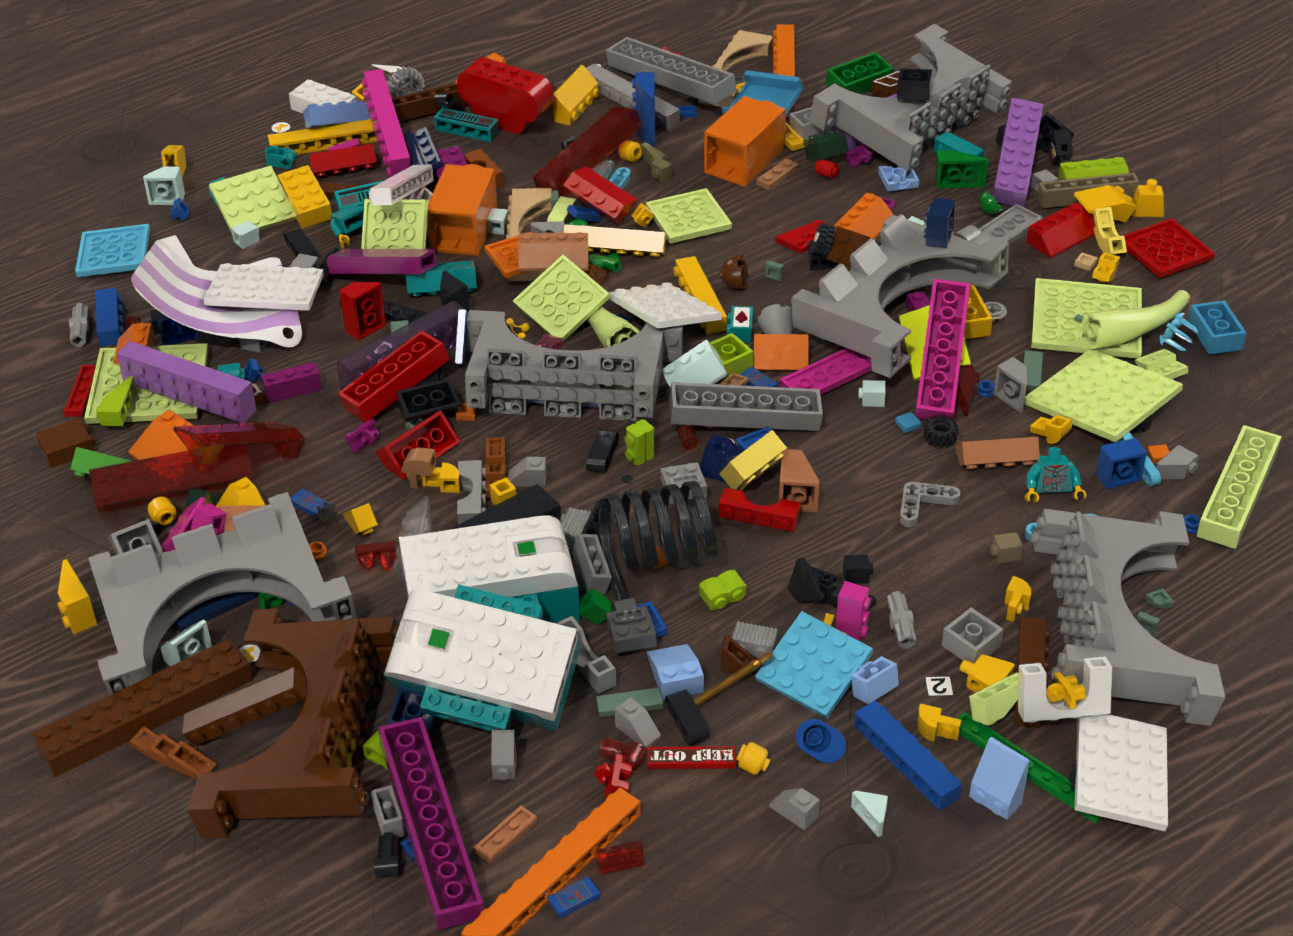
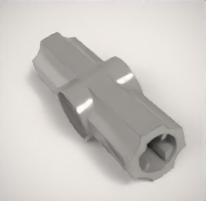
M77 303L73 307L72 318H69L70 343L76 347H83L87 340V332H90L89 309L83 303Z
M895 591L887 596L891 630L895 631L898 646L903 649H911L917 642L913 628V613L911 610H908L905 595L901 594L900 591Z

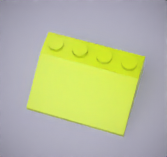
M929 306L899 316L900 325L911 329V333L904 338L907 354L911 356L909 363L914 380H920ZM964 337L959 375L967 374L971 365Z

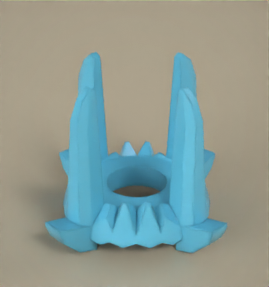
M1178 313L1174 316L1175 318L1171 323H1167L1165 333H1163V336L1160 335V343L1163 346L1165 342L1180 351H1186L1185 348L1171 340L1173 334L1187 342L1193 343L1191 338L1177 328H1180V325L1183 324L1198 333V329L1182 317L1184 313Z

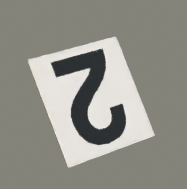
M925 677L929 696L953 695L950 677Z

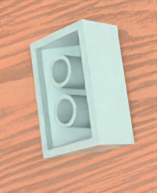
M708 340L698 344L695 348L662 369L670 388L671 382L714 384L728 375L718 352Z

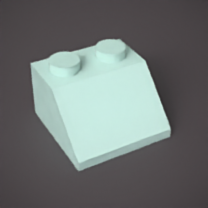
M162 167L144 175L143 179L149 205H173L174 200L177 198L183 201L185 191L180 167Z
M202 620L191 625L161 646L164 661L172 666L212 647L207 622Z

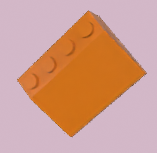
M170 409L156 417L128 451L130 456L176 488L221 459L218 442Z

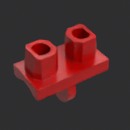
M616 753L614 763L610 764V766L608 763H603L595 768L594 776L599 780V783H606L604 798H607L611 793H615L619 788L626 792L628 791L629 782L620 780L619 777L628 780L632 765L622 762L623 755Z

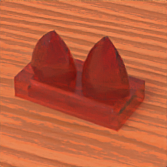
M395 541L355 545L356 558L365 570L368 571L373 566L375 558H378L379 563L387 572L393 567L395 556H397Z
M625 841L621 845L595 850L599 874L645 865L641 841Z

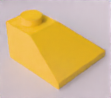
M247 477L230 484L216 505L218 508L219 505L266 506L256 486Z

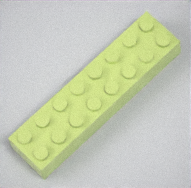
M1243 425L1200 519L1196 537L1236 549L1277 455L1282 436Z

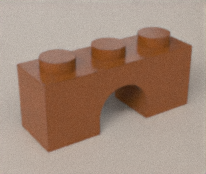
M481 149L463 154L467 164H476L484 168L495 169L496 188L504 185L503 178L505 176L503 170Z

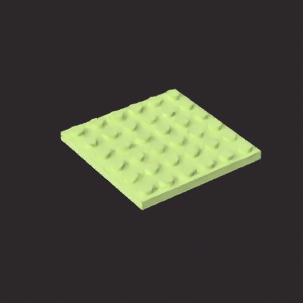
M1036 278L1031 348L1085 353L1090 350L1085 341H1088L1086 333L1082 334V323L1074 321L1075 316L1079 314L1087 317V313L1113 309L1142 308V288ZM1142 335L1121 344L1096 348L1095 350L1112 357L1138 359L1141 358Z
M208 343L153 346V349L203 366L207 364ZM100 348L84 417L86 424L100 423L99 418L96 417L97 407L100 406L105 396L123 382L120 366L113 362L116 348ZM136 386L137 391L125 422L153 421L169 409L183 419H198L199 408Z
M1090 349L1025 396L1024 404L1051 416L1058 415L1072 419L1073 425L1117 442L1181 392L1183 384L1114 358L1111 355Z

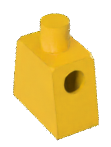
M168 145L161 151L163 167H180L181 176H183L186 169L184 146Z
M1149 179L1146 185L1137 186L1132 200L1137 207L1131 214L1132 217H1164V196L1162 187L1157 186V181Z
M980 655L975 664L964 659L959 670L968 674L966 686L977 693L1014 674L1015 664L991 656Z

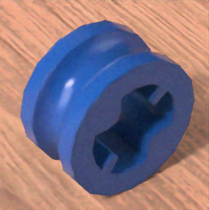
M989 380L980 381L978 384V394L986 398L993 396L995 384Z
M1193 514L1186 515L1184 522L1187 533H1197L1200 517Z

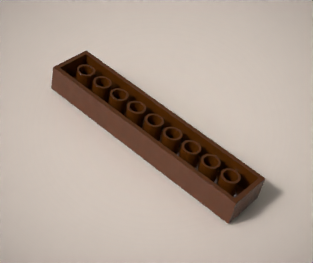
M229 638L32 732L37 751L55 778L130 741L143 726L153 730L253 681L250 665Z

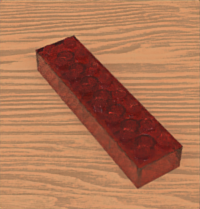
M617 106L610 108L609 112L601 116L595 124L580 134L574 142H571L565 150L559 152L558 156L550 160L544 168L540 169L532 177L536 187L552 188V191L557 190L558 197L566 194L567 191L563 185L573 172L585 166L593 170L643 126L637 110Z
M245 440L89 470L98 512L149 503L157 497H167L169 499L225 488L244 477L253 482Z

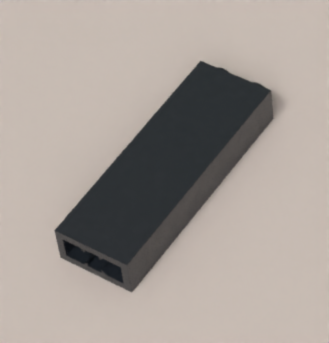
M536 484L451 529L536 516H552L560 520L561 508L560 504L540 485Z

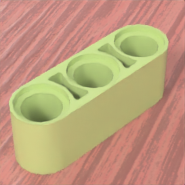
M560 196L548 216L547 222L564 221V225H566L573 218L567 211L568 205L578 206V200Z

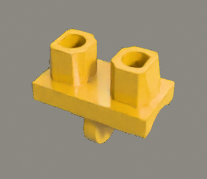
M1061 672L1054 673L1058 683L1051 684L1047 688V698L1051 702L1063 700L1070 710L1077 708L1076 701L1086 699L1085 687L1082 684L1078 685L1077 678L1074 675L1064 677Z

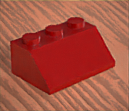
M353 282L339 290L346 333L360 341L386 326L381 283Z

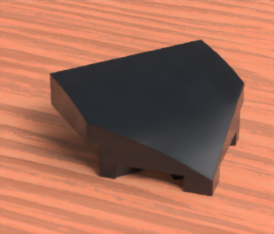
M805 557L797 558L787 590L798 602L825 599L824 592H821L822 589L819 586L821 573H814Z

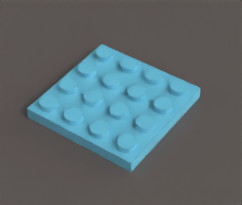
M149 224L82 232L75 270L76 276L88 277L91 275H105L107 273L136 270L147 254L150 235Z
M801 611L773 650V658L763 664L755 678L762 684L828 719L852 684L851 675L857 672L859 667L866 664L873 654V648Z

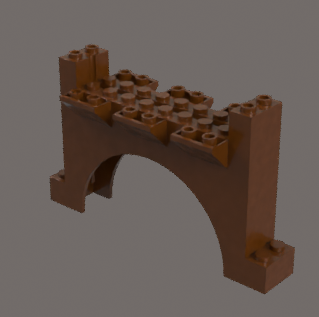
M278 608L253 611L244 643L258 644L260 654L255 666L256 669L284 672L295 667L307 679L306 700L291 728L266 751L237 766L198 775L187 811L201 838H227L230 828L233 827L234 819L362 815L364 805H367L368 794L362 787L361 778L351 765V757L361 759L364 750L363 745L366 743L367 734L371 731V723L365 716V707L370 710L374 709L376 700H379V688L383 684L384 676L382 671L380 672L378 663H386L389 660L399 629V625H397L394 617L285 623Z

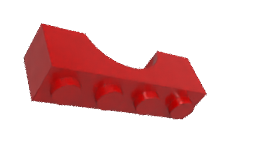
M724 488L719 501L718 517L795 532L800 518L801 502L781 499L775 504L761 506L747 500L744 491Z

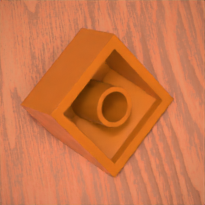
M151 323L132 324L118 338L113 360L114 364H119L117 353L130 341L153 348L155 338Z

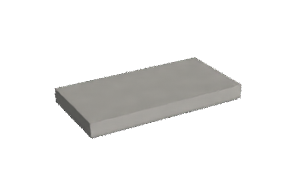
M1015 204L979 228V230L995 239L1011 244L1027 233L1030 225L1042 220L1043 217Z

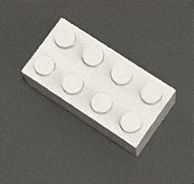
M306 80L289 93L291 109L303 113V110L310 104L322 106L324 103L331 102L334 105L341 101L352 103L351 101L357 100L355 95L312 80Z

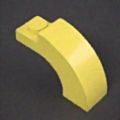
M1112 208L1094 209L1093 214L1096 227L1093 229L1102 252L1112 255L1126 253L1125 237L1119 236L1115 229Z

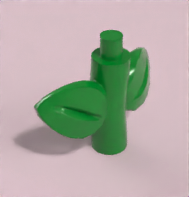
M617 253L606 257L596 254L588 255V263L595 268L606 269L616 273L621 269L620 256Z

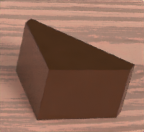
M728 634L724 636L721 649V672L735 673L756 659ZM752 671L751 673H749L747 676L753 675V672H754V671Z

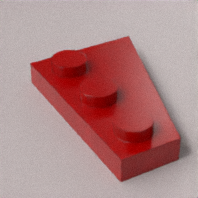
M817 220L775 236V242L803 254L808 250L809 241L814 239L819 224L825 222Z

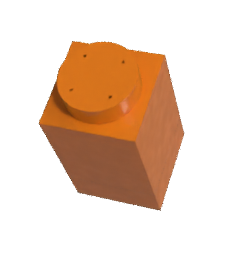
M743 96L704 132V173L746 187L784 150L786 109L780 108L770 101H759Z
M446 164L428 203L427 228L430 249H435V252L479 256L488 235L487 218L492 208L497 209L495 169L484 168L476 164L464 166Z

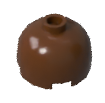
M744 255L729 257L725 260L723 268L720 269L721 280L724 279L725 284L731 289L739 290L747 289L748 283H745V278L748 277V267L746 260H742Z

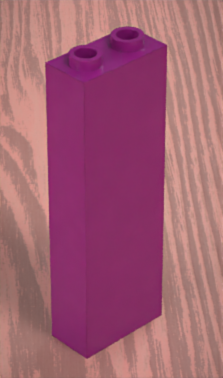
M343 249L327 257L329 273L422 274L437 266L435 249Z

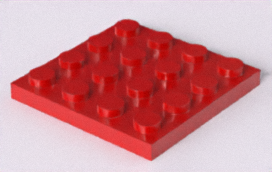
M1173 218L1122 235L1125 237L1127 251L1159 278L1212 260L1215 257L1214 251Z

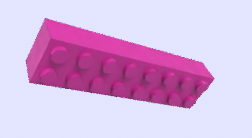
M383 70L364 72V79H362V85L365 88L363 90L364 100H367V110L371 111L369 112L370 120L374 121L373 130L377 132V143L381 144L379 149L381 155L384 154L383 163L384 166H387V176L392 177L410 167V156Z
M941 279L933 280L915 410L917 418L930 420L931 416L935 418L936 415H939V417L945 415V418L949 416L951 421L953 419L970 283Z

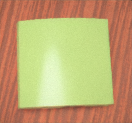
M1166 349L1135 359L1138 367L1169 379H1174L1188 373V366L1176 361V354Z

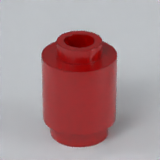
M822 159L818 160L815 164V172L818 175L834 179L839 175L840 169L836 163Z

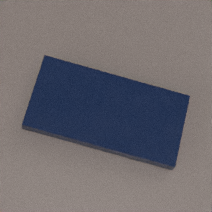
M235 592L211 598L185 612L174 623L182 632L199 621H207L255 599V593Z

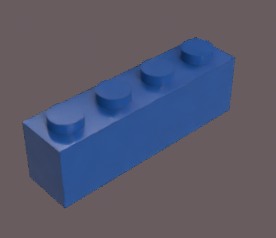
M116 288L96 290V324L100 347L115 345L118 342V338L124 333L122 296L117 293Z

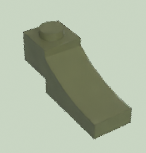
M642 143L641 158L652 168V176L662 183L671 179L672 164L666 161V155L648 143Z

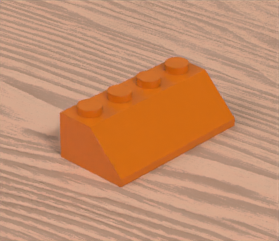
M866 193L834 225L835 231L837 226L875 240L880 235L884 221L890 218L893 213L881 197Z

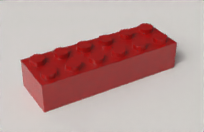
M420 331L341 390L338 396L345 410L366 423L397 400L396 391L415 387L419 382L443 366L450 358L441 341L424 331Z

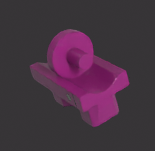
M865 144L844 153L845 160L849 162V166L852 168L862 163H868L874 158L872 148Z
M373 419L362 423L356 430L344 435L346 444L350 445L354 453L367 445L374 444L375 439L380 437V433L375 426V420Z

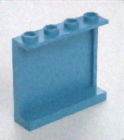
M746 70L744 73L746 83L730 107L722 106L721 109L723 114L726 113L743 96L759 101L775 103L778 107L786 109V117L803 91L800 77Z

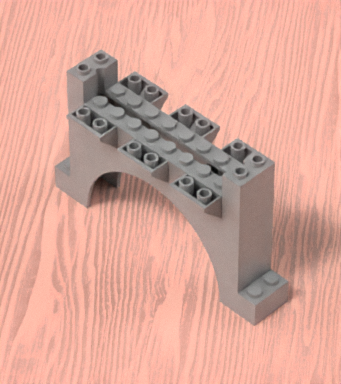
M932 24L915 35L914 38L922 44L920 52L910 58V61L920 69H933L932 90L929 101H902L897 99V97H871L854 93L837 84H833L814 96L810 122L823 131L836 125L897 164V166L909 171L919 164L923 142H926L927 147H933L935 138L945 132H952L953 122L958 129L968 125L969 122L979 117L981 104L995 113L1004 109L1008 104L1007 99L1011 92L1012 81L990 69L991 66L989 64L984 65L947 43L948 31L936 24Z
M902 214L899 216L892 215L883 223L880 232L881 245L878 246L874 239H869L850 256L851 270L849 272L840 263L819 280L820 295L801 289L792 297L793 327L818 336L821 340H828L871 357L872 371L891 378L911 360V356L901 352V341L911 333V329L892 320L884 312V308L893 299L907 291L932 285L934 279L970 283V285L990 289L1008 273L1009 243L990 237L980 245L952 235L947 248L926 246V238L923 235L924 229L927 226L909 221Z
M470 310L466 319L468 352H473L465 373L466 405L468 408H485L489 398V413L526 415L528 399L544 400V416L581 418L582 404L587 402L599 403V419L636 421L637 417L653 418L663 362L672 363L683 355V325L657 329L646 322V325L638 334L622 343L600 349L566 351L540 347L518 338L506 326L505 312Z
M288 492L268 498L269 505L233 516L235 530L216 536L213 525L209 524L173 536L172 540L175 550L164 552L157 556L154 554L152 545L148 544L112 557L109 551L88 558L118 654L97 660L109 695L151 676L156 649L169 627L194 606L217 596L235 592H263L291 602L301 609L311 621L357 619L352 594L345 577L342 576L325 583L323 582Z
M1044 509L1042 515L1037 518L1036 530L1031 533V543L1034 544L1035 552L1057 555L1055 563L1053 562L1051 565V574L1054 576L1053 589H1056L1057 598L1064 597L1063 606H1060L1058 609V619L1061 620L1060 633L1063 634L1064 643H1067L1063 652H1060L1058 655L1056 667L1052 669V680L1058 683L1054 673L1061 672L1064 677L1074 675L1077 678L1078 685L1082 684L1084 659L1106 657L1112 666L1111 697L1180 706L1181 713L1184 715L1185 723L1211 726L1225 699L1218 665L1185 656L1155 639L1131 614L1121 591V582L1135 574L1154 570H1177L1174 553L1178 545H1189L1183 514L1159 511L1157 518L1153 519L1152 524L1086 515L1077 511L1072 513Z

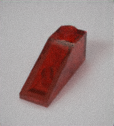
M973 365L960 366L956 398L964 416L969 414L976 386L979 383V373L975 371Z

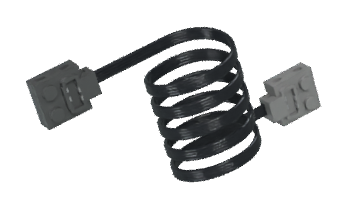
M698 462L660 468L663 485L661 492L656 487L645 488L641 496L636 490L624 492L621 500L617 494H608L601 501L599 512L600 545L612 576L610 582L616 601H614V612L606 613V622L615 653L655 647L657 644L656 632L647 606L637 607L634 598L627 599L612 552L610 539L611 507L619 530L622 555L629 571L639 569L638 558L629 528L631 503L638 522L639 539L648 567L659 565L658 554L649 523L650 499L658 518L660 543L668 564L679 561L677 546L668 516L669 504H674L677 511L679 538L687 560L699 558L689 512L707 557L717 556V539L705 500L707 498V484Z

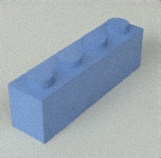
M354 100L351 101L352 103L341 101L334 105L331 102L324 103L322 106H317V104L307 105L308 107L303 110L306 129L368 120L370 117L366 102Z

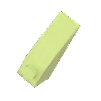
M1016 672L969 696L974 721L980 722L983 725H993L995 721L1003 718L1018 700L1019 673Z

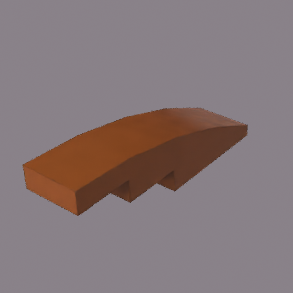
M505 437L486 438V498L491 497L490 484L506 478Z
M144 726L130 740L129 746L168 768L195 779L201 773H211L217 766V763L183 741L177 743L163 733L158 736Z

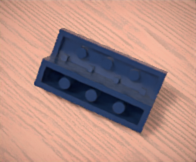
M427 127L419 129L414 134L409 130L403 135L410 156V167L412 165H432L434 171L443 166ZM435 180L425 185V187H428L435 183Z

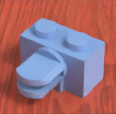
M882 656L873 662H867L851 675L853 696L867 704L872 703L899 686L897 664Z

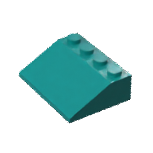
M474 260L437 263V266L422 274H406L407 294L411 293V296L422 295V292H428L430 295L439 294L443 271H447L466 284L468 292L473 291V288H477Z

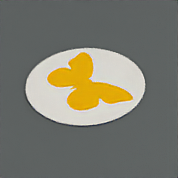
M279 122L272 126V130L278 133L290 129V125L285 122Z
M245 645L239 649L249 663L258 660L260 654L258 646Z

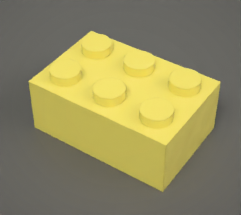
M771 430L730 461L720 472V475L731 489L737 490L740 488L743 490L753 479H757L765 470L773 467L784 456L782 452L787 447L775 432Z

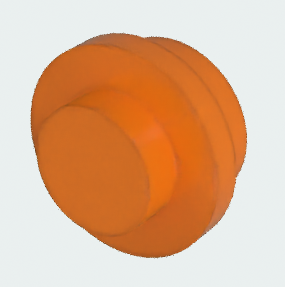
M316 541L309 545L315 560L326 556L327 548L322 542Z

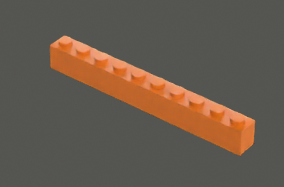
M776 24V30H773V74L795 77L794 25ZM795 103L786 117H789L790 113L795 112Z
M619 788L615 793H611L603 804L594 808L591 814L584 821H580L569 835H565L556 847L548 850L544 858L537 864H533L521 879L519 878L513 883L509 890L500 894L489 908L484 909L473 923L466 925L461 936H513L548 903L549 896L561 891L641 816V801L622 788Z

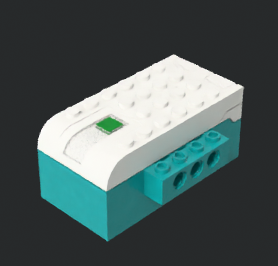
M536 516L399 538L407 599L412 590H424L454 598L457 586L460 584L542 605L543 615L541 620L557 623L573 616L577 622H580L578 584L562 524L555 517Z
M460 584L457 586L454 598L424 590H412L409 594L384 676L391 689L398 690L399 687L424 693L420 709L426 715L488 731L509 730L511 720L557 732L580 653L577 629L541 620L543 615L542 605Z

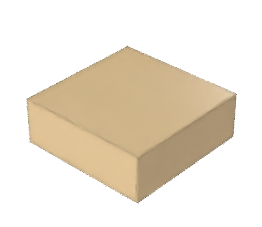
M1081 253L1075 260L1074 266L1091 271L1097 263V257Z

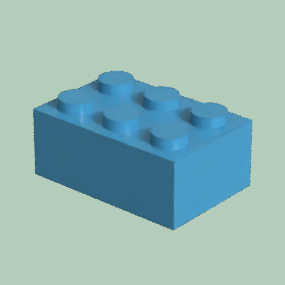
M1225 300L1191 305L1188 322L1198 329V333L1195 332L1208 354L1243 350L1246 331Z

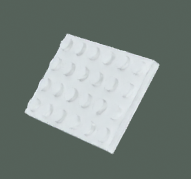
M221 264L204 297V305L309 311L324 276L323 269Z
M662 283L660 286L647 285L645 288L631 287L630 290L616 289L614 292H609L611 296L609 299L657 329L721 320V312L717 311L714 307L708 306L705 302L699 301L696 297H692L689 293L683 292L671 283Z
M1109 714L1081 716L1078 718L1075 810L1166 831L1168 827L1167 728Z

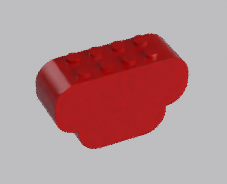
M480 57L476 59L457 77L458 92L465 102L472 105L473 114L498 119L499 129L514 134L523 132L553 103L554 99L552 85L544 76L489 58Z

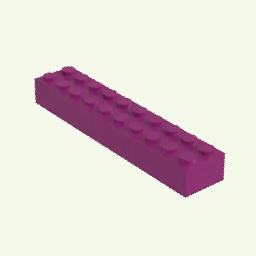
M422 717L378 727L381 750L397 796L437 930L476 920L483 911V901Z

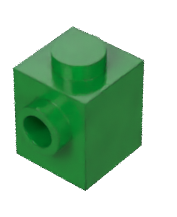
M592 589L579 599L580 615L597 626L606 620V613L612 612L611 600L595 589Z

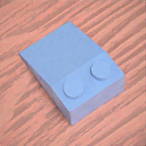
M688 644L647 652L657 686L660 688L662 700H665L667 695L685 689L690 695L704 693V674L699 660Z
M991 737L987 742L972 779L969 797L1007 820L1022 804L1030 760Z

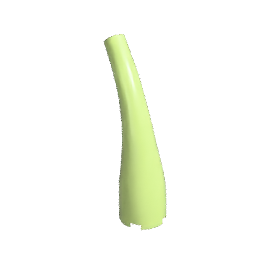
M1179 290L1169 300L1151 307L1113 309L1087 313L1088 316L1083 317L1082 334L1086 333L1088 339L1085 343L1090 349L1121 344L1139 337L1173 319L1188 304L1190 295L1184 290Z
M602 306L587 319L604 348L622 343L640 332L627 320L614 315Z

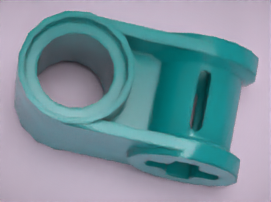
M269 146L265 149L266 164L271 167L290 169L293 162L297 159V153L293 149Z

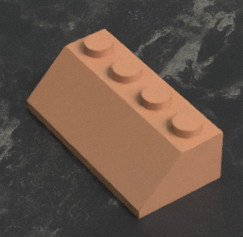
M519 233V271H545L562 255L566 256L581 270H588V233Z
M1038 437L968 441L955 444L960 466L966 465V469L978 468L979 464H985V468L997 467L996 463H1004V466H1015V462L1031 465L1040 457Z

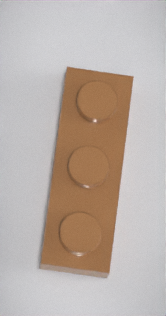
M784 159L756 179V185L771 190L797 171L799 164L790 159Z

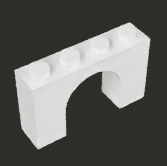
M1095 657L1084 659L1082 685L1085 687L1086 699L1076 701L1077 708L1071 710L1063 700L1051 702L1047 698L1046 672L1041 663L1019 665L1018 712L1023 722L1035 723L1041 720L1056 721L1061 718H1080L1081 716L1111 714L1112 666L1107 658Z

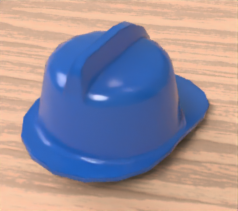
M808 719L798 727L796 741L804 752L825 763L836 762L844 755L846 741L843 735L835 728L818 719Z

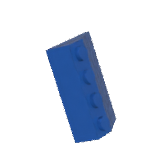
M635 72V78H632V88H635L633 102H636V106H633V115H636V119H633V129H636V135L643 143L646 142L655 148L654 72Z

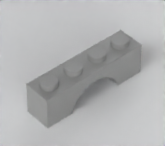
M481 460L458 461L460 487L470 492L467 497L457 501L458 525L486 511V508L482 507L486 506V494H483V492H486V481H483V479H486V468H482Z
M573 616L555 623L577 629L580 653L575 667L597 694L616 686V668L605 655L597 657L587 643L582 627Z

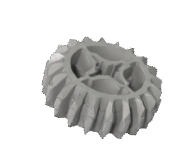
M403 66L402 69L397 68L396 72L392 71L393 75L388 76L389 80L386 81L391 98L420 92L425 87L422 74L409 66L407 68Z

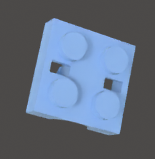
M880 166L878 169V174L887 191L919 187V179L913 168L906 171L900 166L897 168Z

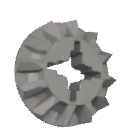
M997 302L984 303L993 318V322L1006 318L1007 309L1004 305Z

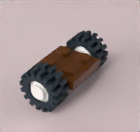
M820 223L814 235L811 252L822 256L827 254L826 259L851 267V254L865 244L870 237L837 226L835 231L834 226Z

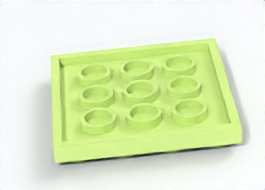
M271 166L209 184V189L231 233V228L246 221H250L261 231L296 220L294 210Z
M707 188L646 202V206L655 214L653 217L660 230L665 232L666 239L670 244L732 229L731 221Z
M365 199L361 249H425L428 200L401 199L393 205H372V200Z
M562 255L513 300V303L561 344L611 296L610 293L578 266Z

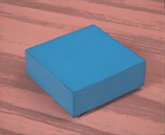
M912 412L895 417V423L904 433L921 428V422Z

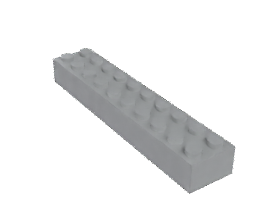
M629 37L606 49L608 65L610 67L635 75V72H654L655 83L715 105L737 91L734 74Z

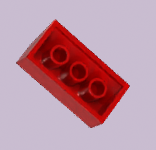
M373 143L309 154L310 169L317 178L325 177L329 173L338 175L346 170L348 172L358 171V168L372 169L377 163Z
M587 166L573 172L563 185L568 194L617 226L621 224L638 201L637 198Z
M1076 202L1028 227L1026 243L1047 257L1052 258L1095 236L1093 228L1096 225L1091 214L1081 204Z
M440 410L375 453L386 469L402 480H405L407 473H401V468L409 451L415 448L435 449V458H437L461 441Z

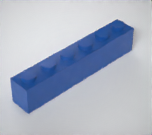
M875 700L855 712L854 727L939 811L960 799L962 789L960 780L953 776L946 769L945 765L939 762L927 748H924L917 741L916 737L902 726L900 721L895 720L885 707Z

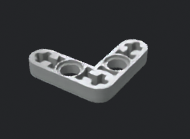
M919 482L906 483L903 490L900 523L905 527H914L917 524L920 502L956 505L960 501V490L953 486ZM928 492H935L936 495H929V494H927V493H928ZM906 503H914L915 506H908Z

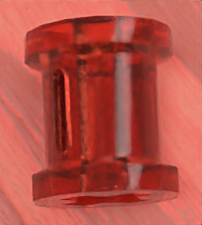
M684 425L679 428L677 435L682 440V447L686 450L694 449L698 445V439L694 436L692 426Z

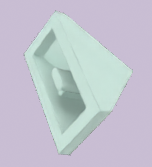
M861 791L852 792L851 807L877 837L882 836L888 796Z

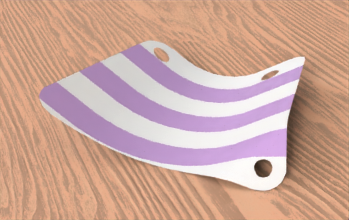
M157 240L131 277L136 291L155 309L174 321L195 330L232 338L265 340L283 347H294L301 340L302 330L298 310L204 305V297L217 271L200 269L187 263L163 241ZM162 246L168 249L172 258L168 257L165 254ZM275 257L248 264L249 266H282L280 259ZM288 327L293 330L294 335L291 339L284 337L282 333L284 328Z

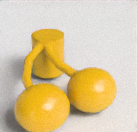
M508 318L506 321L508 327L511 328L518 338L526 337L524 332H528L530 329L528 323L517 326L512 318ZM513 327H519L523 332L516 334Z

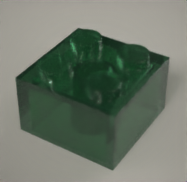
M828 130L820 135H809L808 139L803 140L807 159H824L849 152L845 132H839V130Z

